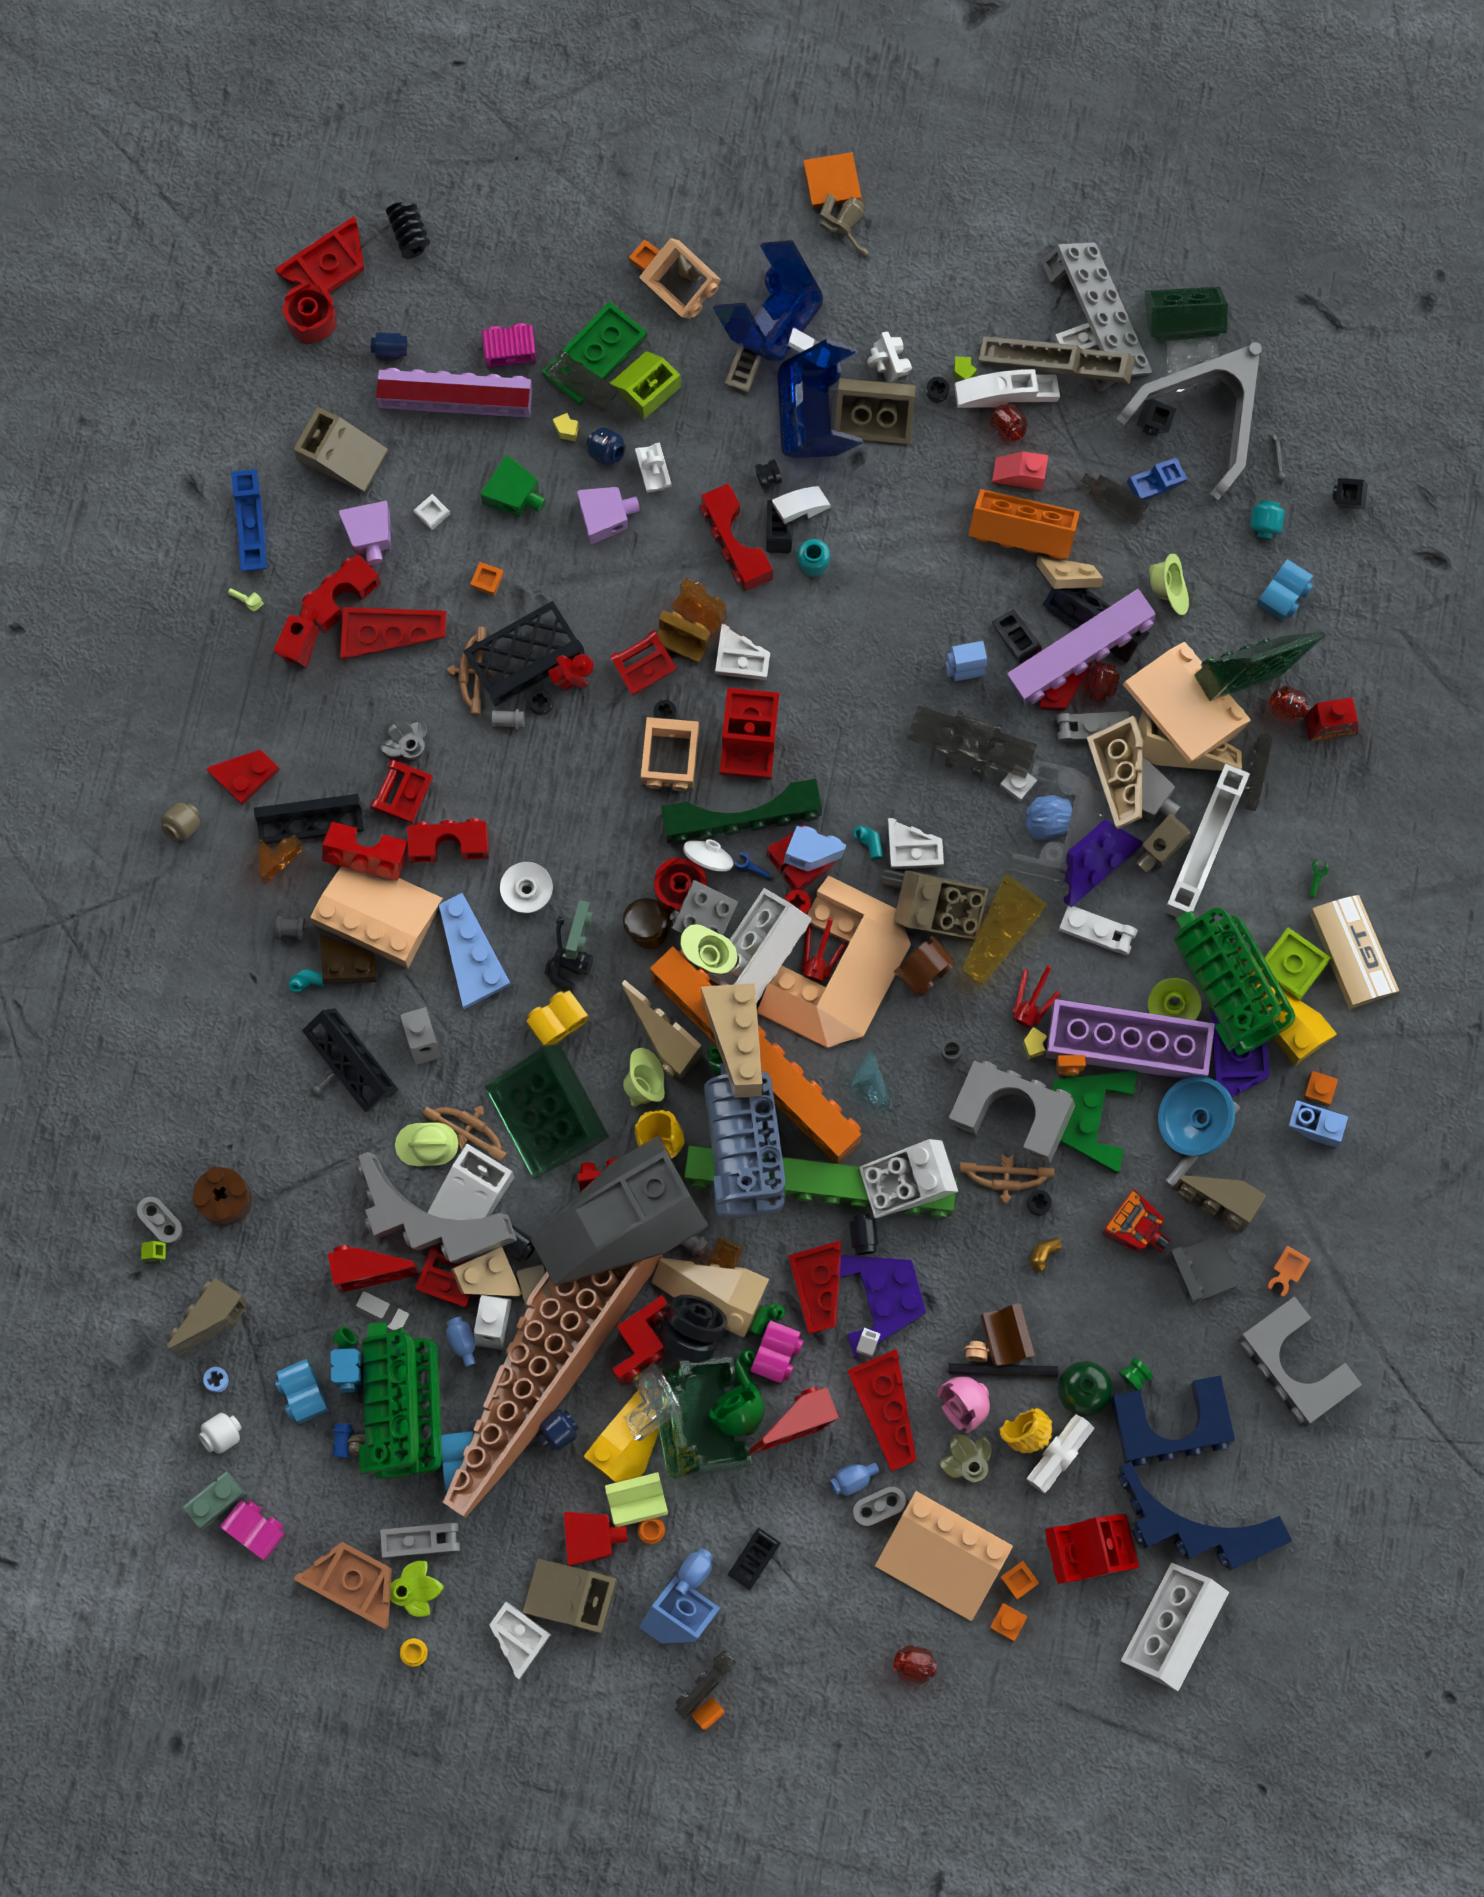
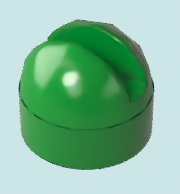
M345 1326L338 1329L333 1336V1344L337 1343L339 1346L337 1349H350L357 1342L355 1334Z

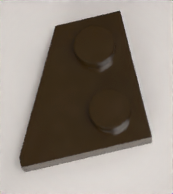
M320 936L323 984L376 982L374 954L327 936Z

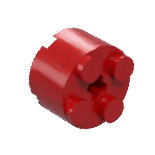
M303 283L293 287L287 293L283 305V314L287 327L295 338L301 340L304 344H311L312 342L325 339L335 330L337 325L336 312L332 298L325 288L319 285L313 286L310 283Z
M669 859L656 871L654 878L655 898L668 911V914H671L674 910L680 911L693 880L707 886L706 875L702 867L690 859ZM677 884H679V886H684V885H685V889H683V890H682V889H678V890H677V889H676V885H677Z

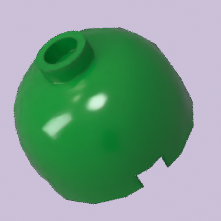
M748 1383L750 1388L743 1390L742 1385L729 1390L716 1401L718 1407L715 1411L712 1408L709 1411V1416L714 1424L729 1436L752 1435L759 1429V1424L763 1420L765 1414L764 1400L756 1386L752 1383Z

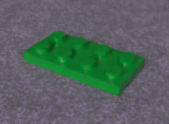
M609 301L542 370V376L577 405L581 406L647 337V331Z

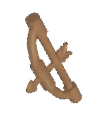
M477 627L476 634L469 639L465 649L485 639L487 628ZM483 650L477 651V662L482 663ZM463 652L459 668H455L452 665L447 668V672L452 676L455 673H459L458 683L460 684L462 698L471 708L470 714L479 716L481 713V681L474 669H469L470 663ZM491 670L488 671L487 677H493ZM469 673H475L474 695L472 699L469 698L467 690Z
M427 1106L423 1111L422 1116L434 1123L446 1124L455 1133L459 1134L457 1138L461 1150L467 1143V1140L488 1151L489 1155L501 1162L506 1158L507 1152L502 1150L501 1142L497 1135L486 1123L477 1119L479 1115L484 1114L483 1106L474 1108V1115L448 1107L431 1109ZM441 1114L458 1117L460 1121L468 1125L463 1130L441 1117ZM473 1127L479 1132H484L494 1145L487 1144L470 1134L469 1131Z
M1002 1154V1167L960 1162V1173H966L971 1180L980 1185L992 1188L993 1190H1002L1003 1195H1000V1198L1004 1204L1008 1203L1011 1199L1008 1191L1019 1192L1020 1190L1041 1185L1047 1178L1054 1179V1168H1014V1155L1006 1158ZM976 1172L1003 1173L1004 1180H987L977 1176ZM1009 1174L1037 1176V1179L1020 1183V1181L1009 1180Z

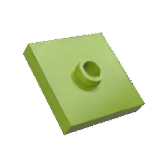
M1288 927L1266 955L1265 960L1280 987L1300 1001L1330 962L1331 957Z

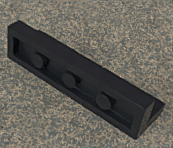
M1052 588L1043 603V606L1075 628H1078L1110 607L1109 604L1085 588ZM1137 631L1131 635L1132 639L1121 647L1116 645L1109 651L1128 663L1139 645L1146 640L1150 633L1148 631L1143 633Z
M358 794L254 808L260 845L324 837L327 835L330 826L327 829H319L314 825L319 817L327 816L335 823L343 824L340 820L346 813L356 812L358 825L350 826L357 828V832L364 831L362 806ZM301 819L307 824L302 832L294 833L288 828L294 820ZM275 823L281 827L275 836L265 837L264 824Z
M336 1008L322 1010L302 1030L365 1113L369 1112L383 1098L391 1097L399 1090ZM319 1023L325 1029V1040L318 1039L312 1031ZM331 1045H338L341 1049V1060H335L331 1056ZM347 1065L354 1066L357 1070V1081L348 1078ZM363 1086H369L376 1094L369 1102L363 1097Z

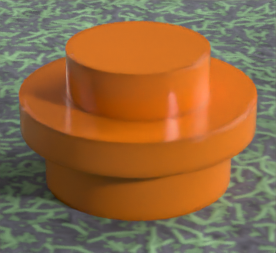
M659 1518L641 1521L638 1525L639 1538L647 1544L660 1542L665 1535L663 1522Z

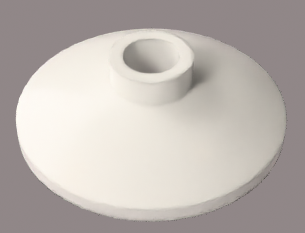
M692 840L686 842L683 847L685 855L704 868L714 871H729L734 864L731 856L720 848L721 845L714 840H706V842Z
M521 862L511 866L504 873L500 883V892L503 901L512 910L519 913H533L542 909L549 902L553 892V884L549 873L542 866L533 862ZM529 886L532 888V891L529 894H524L522 889Z

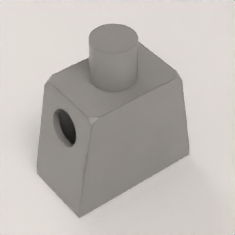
M1145 758L1142 761V818L1152 822L1159 812L1165 816H1168L1170 813L1176 816L1181 807L1169 799L1174 791V785Z
M424 1007L401 1014L400 1016L415 1064L419 1065L442 1058L428 1009ZM430 1047L428 1050L419 1051L422 1048Z

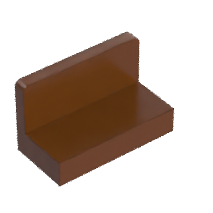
M1021 1303L980 1315L995 1367L1020 1363L1035 1356Z

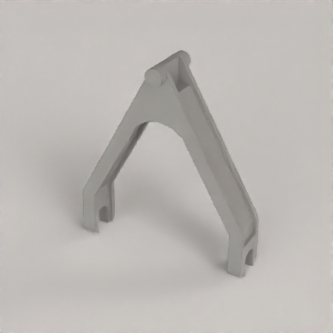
M1254 342L1247 347L1144 384L1116 419L1125 425L1142 402L1207 378L1218 379L1227 384L1235 395L1236 408L1228 471L1210 493L1215 499L1219 500L1246 465L1259 355L1262 351L1261 345Z

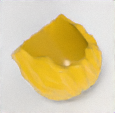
M656 1110L654 1112H646L640 1116L637 1124H635V1137L638 1147L659 1135L673 1159L685 1144L682 1127L670 1111Z
M1032 1408L1026 1413H1020L1014 1421L1006 1420L1000 1428V1436L1015 1451L1020 1453L1036 1452L1049 1445V1440L1052 1438V1420L1041 1409Z

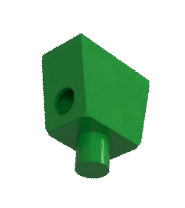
M505 455L480 493L484 505L518 517L522 516L527 507L540 512L546 502L545 498L536 494L539 489L536 477L508 455Z

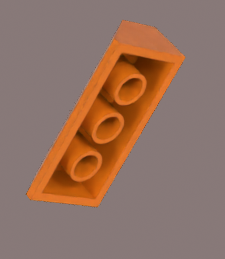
M980 489L968 536L974 537L975 540L980 542H996L1006 548H1022L1028 553L1035 554L1040 552L1048 554L1054 559H1069L1080 511Z

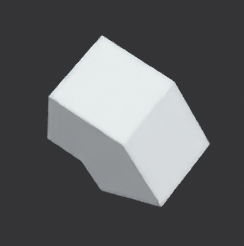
M864 1328L856 1352L872 1358L880 1333Z

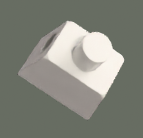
M481 1295L474 1329L476 1346L503 1350L512 1299Z

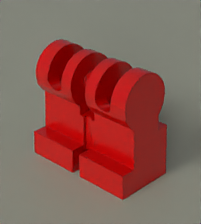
M793 831L778 843L775 842L767 847L766 856L779 873L783 872V878L792 890L803 891L814 880L829 871L835 862L833 861L811 871H805L784 863L785 854L795 832Z

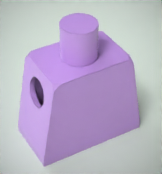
M618 487L577 491L578 502L590 544L626 530L628 528L626 515L640 512L637 497L622 500Z
M387 500L339 510L343 526L355 555L366 554L369 565H377L383 562L381 551L391 548L390 511Z

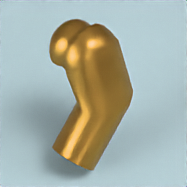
M1058 1237L1035 1245L1029 1258L1033 1271H1044L1047 1267L1045 1262L1048 1255L1062 1250Z

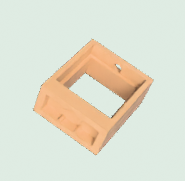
M673 238L668 240L639 277L681 317L688 319L699 314L702 310L703 302L707 297L710 298L718 290L717 285L721 281L682 242ZM680 254L707 278L686 306L659 282Z
M647 717L641 769L642 785H646L650 789H661L662 786L672 787L673 790L681 792L694 788L699 722ZM652 736L690 739L687 775L649 771Z

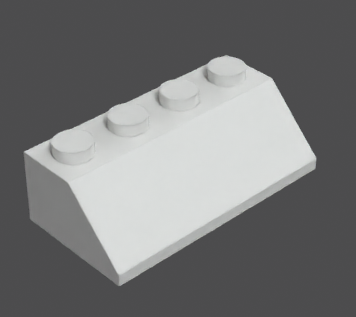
M764 888L730 938L737 951V962L734 968L728 973H707V975L720 986L755 984L757 1003L767 988L768 983L776 976L779 968L792 952L801 935L806 931L812 918L791 903Z
M1171 1563L1121 1662L1158 1683L1179 1691L1229 1592L1212 1579Z

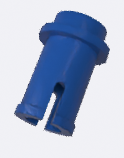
M335 1424V1429H332V1432H335L332 1457L350 1458V1452L348 1451L349 1443L347 1442L351 1437V1433H354L352 1425Z

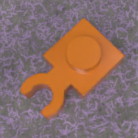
M1058 1055L1056 1060V1072L1059 1073V1076L1079 1075V1071H1084L1086 1066L1085 1055Z
M1287 1245L1274 1267L1280 1274L1278 1277L1271 1279L1268 1288L1272 1289L1276 1282L1282 1283L1284 1290L1281 1292V1296L1284 1297L1289 1291V1280L1291 1279L1297 1283L1311 1259Z

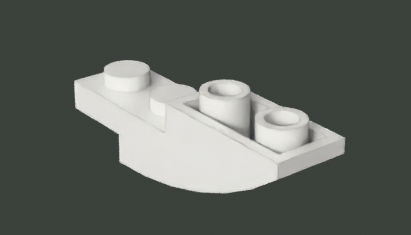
M1035 369L990 373L965 379L954 384L957 408L1007 407L1009 402H1058L1060 398L1057 375H1036Z

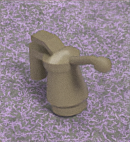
M827 194L819 216L831 224L833 228L823 221L820 226L830 233L838 232L846 235L855 249L860 252V255L867 256L868 250L859 247L850 234V228L864 216L866 206L860 200L850 197L848 201L844 202L836 219L830 215L836 199L831 194Z

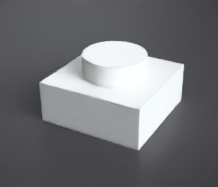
M1016 765L1001 782L1000 787L1021 802L1035 786L1037 779Z

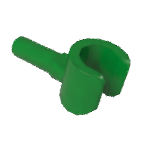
M1317 859L1312 862L1311 866L1314 877L1309 893L1310 896H1316L1321 877L1325 876L1329 871L1326 861L1322 870H1316Z

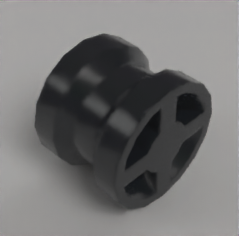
M775 459L769 460L768 464L755 465L756 475L762 489L768 488L769 484L772 483L776 485L782 483L780 470Z

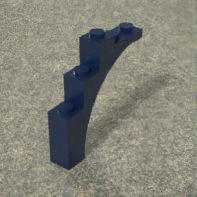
M1132 1462L1126 1463L1119 1468L1118 1480L1124 1490L1128 1489L1133 1498L1129 1500L1136 1515L1141 1514L1142 1519L1133 1523L1135 1529L1132 1530V1533L1138 1545L1143 1544L1145 1549L1175 1535L1177 1540L1174 1541V1544L1180 1556L1185 1555L1186 1559L1189 1560L1217 1546L1219 1551L1216 1552L1220 1564L1223 1568L1227 1566L1228 1570L1231 1571L1292 1541L1280 1516L1260 1524L1236 1528L1215 1527L1191 1521L1176 1514L1156 1500L1143 1487Z

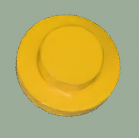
M412 1638L402 1644L400 1658L406 1665L417 1667L427 1659L428 1649L423 1641Z

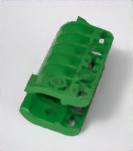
M1220 908L1210 909L1198 918H1196L1193 911L1184 913L1176 918L1181 930L1175 935L1174 941L1219 1022L1215 1027L1228 1051L1234 1048L1238 1055L1247 1053L1293 1025L1295 1021L1294 1010L1241 918L1229 915L1227 911ZM1216 914L1220 917L1223 916V918L1220 921H1216L1214 923V916ZM1246 942L1250 944L1251 949L1248 948ZM1281 1011L1288 1013L1285 1016L1286 1021L1284 1023L1280 1020L1277 1021Z
M387 1323L367 1324L368 1337L362 1339L365 1444L359 1445L360 1475L375 1472L376 1479H391L432 1473L442 1463L437 1345L434 1341L427 1338L412 1339L409 1334L404 1333V1327L387 1333ZM425 1346L428 1347V1352L421 1355V1350L425 1349ZM427 1370L429 1380L426 1384L422 1385L420 1377ZM422 1390L429 1391V1393L425 1392V1394H423ZM429 1401L430 1406L426 1407V1409H423V1404ZM429 1424L431 1435L428 1439H424L422 1431ZM424 1444L431 1445V1447L424 1448ZM431 1455L432 1461H429L428 1464L425 1463V1458Z

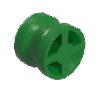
M1136 1357L1131 1360V1365L1128 1368H1123L1119 1372L1122 1379L1134 1391H1140L1142 1384L1154 1377L1151 1371Z

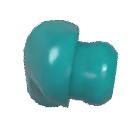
M864 825L855 827L853 837L869 848L870 859L878 860L883 858L879 834Z
M303 969L290 978L288 987L290 991L298 993L311 984L325 988L326 984L322 983V973Z

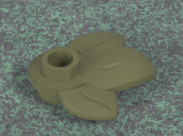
M953 1435L950 1442L952 1455L939 1460L941 1469L951 1478L964 1477L970 1483L982 1482L989 1473L987 1462L992 1456L990 1442L986 1437H981L973 1443L965 1435ZM973 1465L980 1467L977 1472H971L970 1468Z

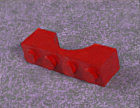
M727 483L702 494L701 505H699L700 512L705 520L709 519L712 525L710 527L711 534L715 541H720L723 547L721 553L725 562H730L734 568L732 575L736 584H742L744 590L748 591L772 580L773 569L763 549L743 546L731 533L732 523L740 515V504L730 484Z

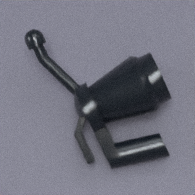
M559 917L556 921L558 949L554 957L547 961L544 974L549 975L551 964L554 962L550 982L573 993L575 983L559 976L561 967L577 975H589L593 964V955L583 951L578 952L576 960L566 957V949L562 947L561 926L564 925V919Z

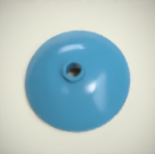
M1204 1076L1188 1077L1174 1084L1163 1097L1158 1113L1159 1129L1165 1142L1175 1151L1187 1156H1203L1217 1150L1229 1137L1235 1121V1107L1227 1089L1219 1082ZM1204 1115H1206L1207 1119L1205 1123L1202 1124L1201 1118Z

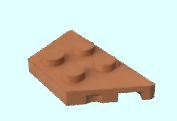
M341 1542L331 1549L329 1554L320 1557L313 1562L314 1564L294 1577L293 1580L385 1630L388 1629L392 1568Z

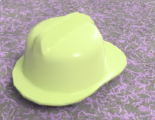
M1170 554L1165 562L1153 564L1149 567L1150 584L1156 596L1160 599L1169 600L1171 607L1178 615H1185L1189 607V597L1183 578L1182 566L1179 557L1176 554Z
M698 924L690 925L684 929L680 941L682 952L697 969L701 968L705 973L724 974L734 968L737 962V951L734 944L728 938Z
M637 1048L631 1053L630 1071L623 1082L624 1090L630 1097L631 1105L634 1107L640 1104H648L651 1101L660 1102L665 1094L662 1064L653 1052L645 1048Z
M414 1123L400 1130L396 1137L395 1149L401 1161L408 1165L437 1166L446 1164L454 1158L459 1143L454 1130L446 1124Z

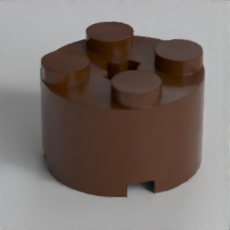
M931 936L927 942H924L893 972L914 995L918 993L922 997L935 984L932 980L933 978L938 976L941 979L955 965L952 963L953 957Z
M212 1167L197 1180L193 1190V1202L197 1210L213 1224L225 1226L237 1223L246 1217L252 1206V1195L248 1183L237 1172L225 1167ZM226 1194L227 1198L225 1200L219 1199L218 1196Z

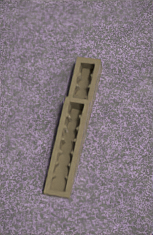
M987 336L983 337L978 359L981 363L1028 370L1035 369V371L1130 384L1135 362L1129 353L1081 349L1078 345Z

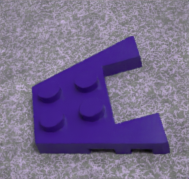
M841 1255L840 1279L856 1274L861 1275L875 1326L868 1329L880 1333L877 1345L926 1314L912 1260ZM863 1330L847 1335L854 1359L863 1355L856 1352Z

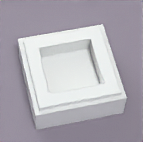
M433 494L413 510L414 514L431 531L450 515V511Z

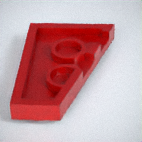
M840 1240L788 1255L809 1334L837 1327L842 1241Z

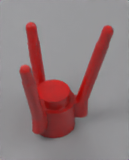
M829 918L817 956H812L811 960V925H808L806 929L804 961L801 970L804 971L803 976L812 981L823 982L824 977L829 978L832 968L846 947V943L842 942L826 966L827 961L822 959L831 930L832 918Z
M1048 965L1045 968L1030 1001H1024L1022 1004L1028 970H1023L1016 1004L1012 1010V1013L1015 1014L1013 1020L1028 1028H1032L1034 1024L1038 1025L1042 1016L1052 1006L1055 999L1060 996V992L1056 991L1040 1011L1037 1012L1039 1007L1035 1005V1002L1047 980L1051 966Z

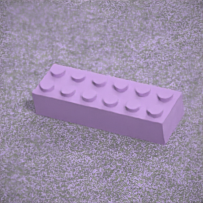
M1055 999L1052 1007L1045 1058L1057 1060L1058 1055H1085V1062L1089 1065L1128 1071L1134 1070L1141 1073L1180 1079L1192 1076L1208 1077L1215 1024Z

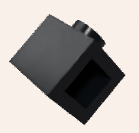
M1154 399L1145 401L1137 426L1144 428L1143 432L1151 436L1157 437L1158 434L1168 433L1176 408Z
M1338 478V483L1333 488V501H1335L1339 508L1365 510L1368 484L1365 480Z

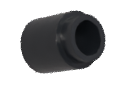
M870 1214L854 1216V1221L849 1222L851 1244L852 1248L855 1249V1254L876 1253V1246L879 1245L876 1219L870 1218Z
M512 1225L517 1241L504 1245L502 1248L505 1253L519 1262L523 1259L528 1260L535 1250L531 1241L532 1237Z

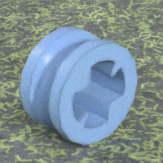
M211 1367L205 1372L203 1382L210 1392L219 1393L226 1389L229 1379L225 1370L220 1367ZM217 1373L218 1376L223 1375V1379L220 1380V1386L215 1387L213 1383L209 1385V1381L212 1380V1374Z

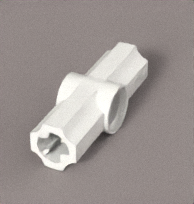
M1075 1414L1059 1437L1056 1436L1042 1454L1043 1458L1026 1480L1035 1489L1045 1494L1056 1481L1062 1471L1064 1472L1078 1454V1449L1095 1428L1083 1417Z

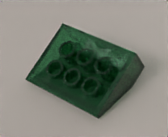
M1323 632L1281 636L1272 640L1265 638L1255 646L1247 644L1235 653L1233 650H1230L1217 659L1215 657L1206 659L1201 663L1202 668L1194 676L1209 701H1213L1283 676L1325 635Z
M561 1045L543 1046L485 1086L533 1179L580 1156L609 1138Z

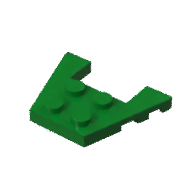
M1132 1070L1054 1080L1052 1090L1056 1092V1089H1061L1070 1093L1075 1103V1108L1060 1143L1079 1151L1092 1161L1100 1163L1109 1168L1110 1171L1119 1174L1124 1148L1096 1143L1105 1091L1133 1096L1138 1071Z

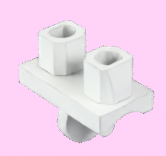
M883 332L880 334L881 338L873 344L874 348L870 350L872 356L867 359V363L871 368L877 367L879 373L883 372L887 383H895L899 377L908 375L912 366L909 359H898L897 354L903 351L901 337H890L889 332Z
M660 442L649 447L635 448L646 492H657L672 487Z

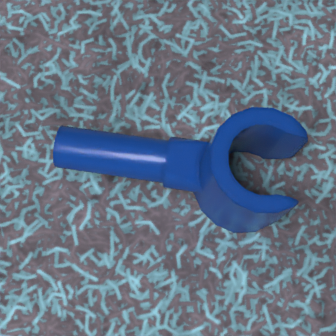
M739 853L740 858L747 860L743 865L734 862L740 872L750 870L766 879L769 878L771 873L751 863L746 853Z

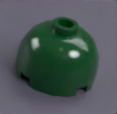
M1089 1361L1076 1362L1067 1367L1060 1376L1057 1386L1058 1397L1064 1408L1082 1417L1093 1416L1102 1411L1110 1401L1113 1391L1112 1382L1106 1370L1100 1365Z

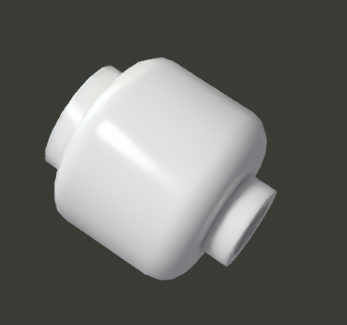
M219 1413L201 1425L200 1441L208 1452L214 1451L217 1454H221L239 1442L240 1435L238 1431L241 1430V1425L234 1416L229 1418L226 1414Z

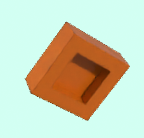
M644 239L629 256V262L644 272L660 250Z
M479 562L470 583L471 588L495 596L504 576V570Z
M1312 1071L1304 1098L1330 1106L1338 1079Z
M1021 1561L1000 1577L1016 1600L1039 1584L1024 1561Z
M1003 1603L990 1629L1014 1642L1028 1616Z

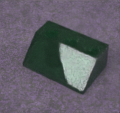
M1220 287L1145 290L1147 326L1151 337L1156 339H1168L1170 336L1192 338L1200 334L1216 337L1220 333H1227L1228 303Z

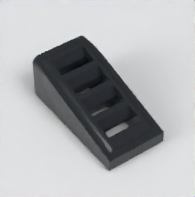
M767 500L766 552L791 553L792 521L786 524L783 522H772L782 521L777 513H772V511L776 510L773 507L772 500Z
M1014 609L992 621V625L1019 665L1042 651L1040 643ZM1013 621L1016 623L1006 630L1003 629V627ZM1018 630L1021 631V632L1017 633L1016 635L1012 636L1011 638L1009 637L1011 634L1015 633L1016 631H1018ZM1026 638V641H1024L1023 643L1019 644L1018 646L1015 645Z
M758 1527L727 1575L748 1590H751L780 1547L781 1542ZM758 1538L771 1546V1549L767 1551L756 1543ZM753 1548L764 1555V1560L762 1561L751 1554L750 1550ZM748 1558L759 1566L758 1569L755 1570L744 1563V1559ZM741 1567L753 1575L751 1580L737 1571L738 1568Z

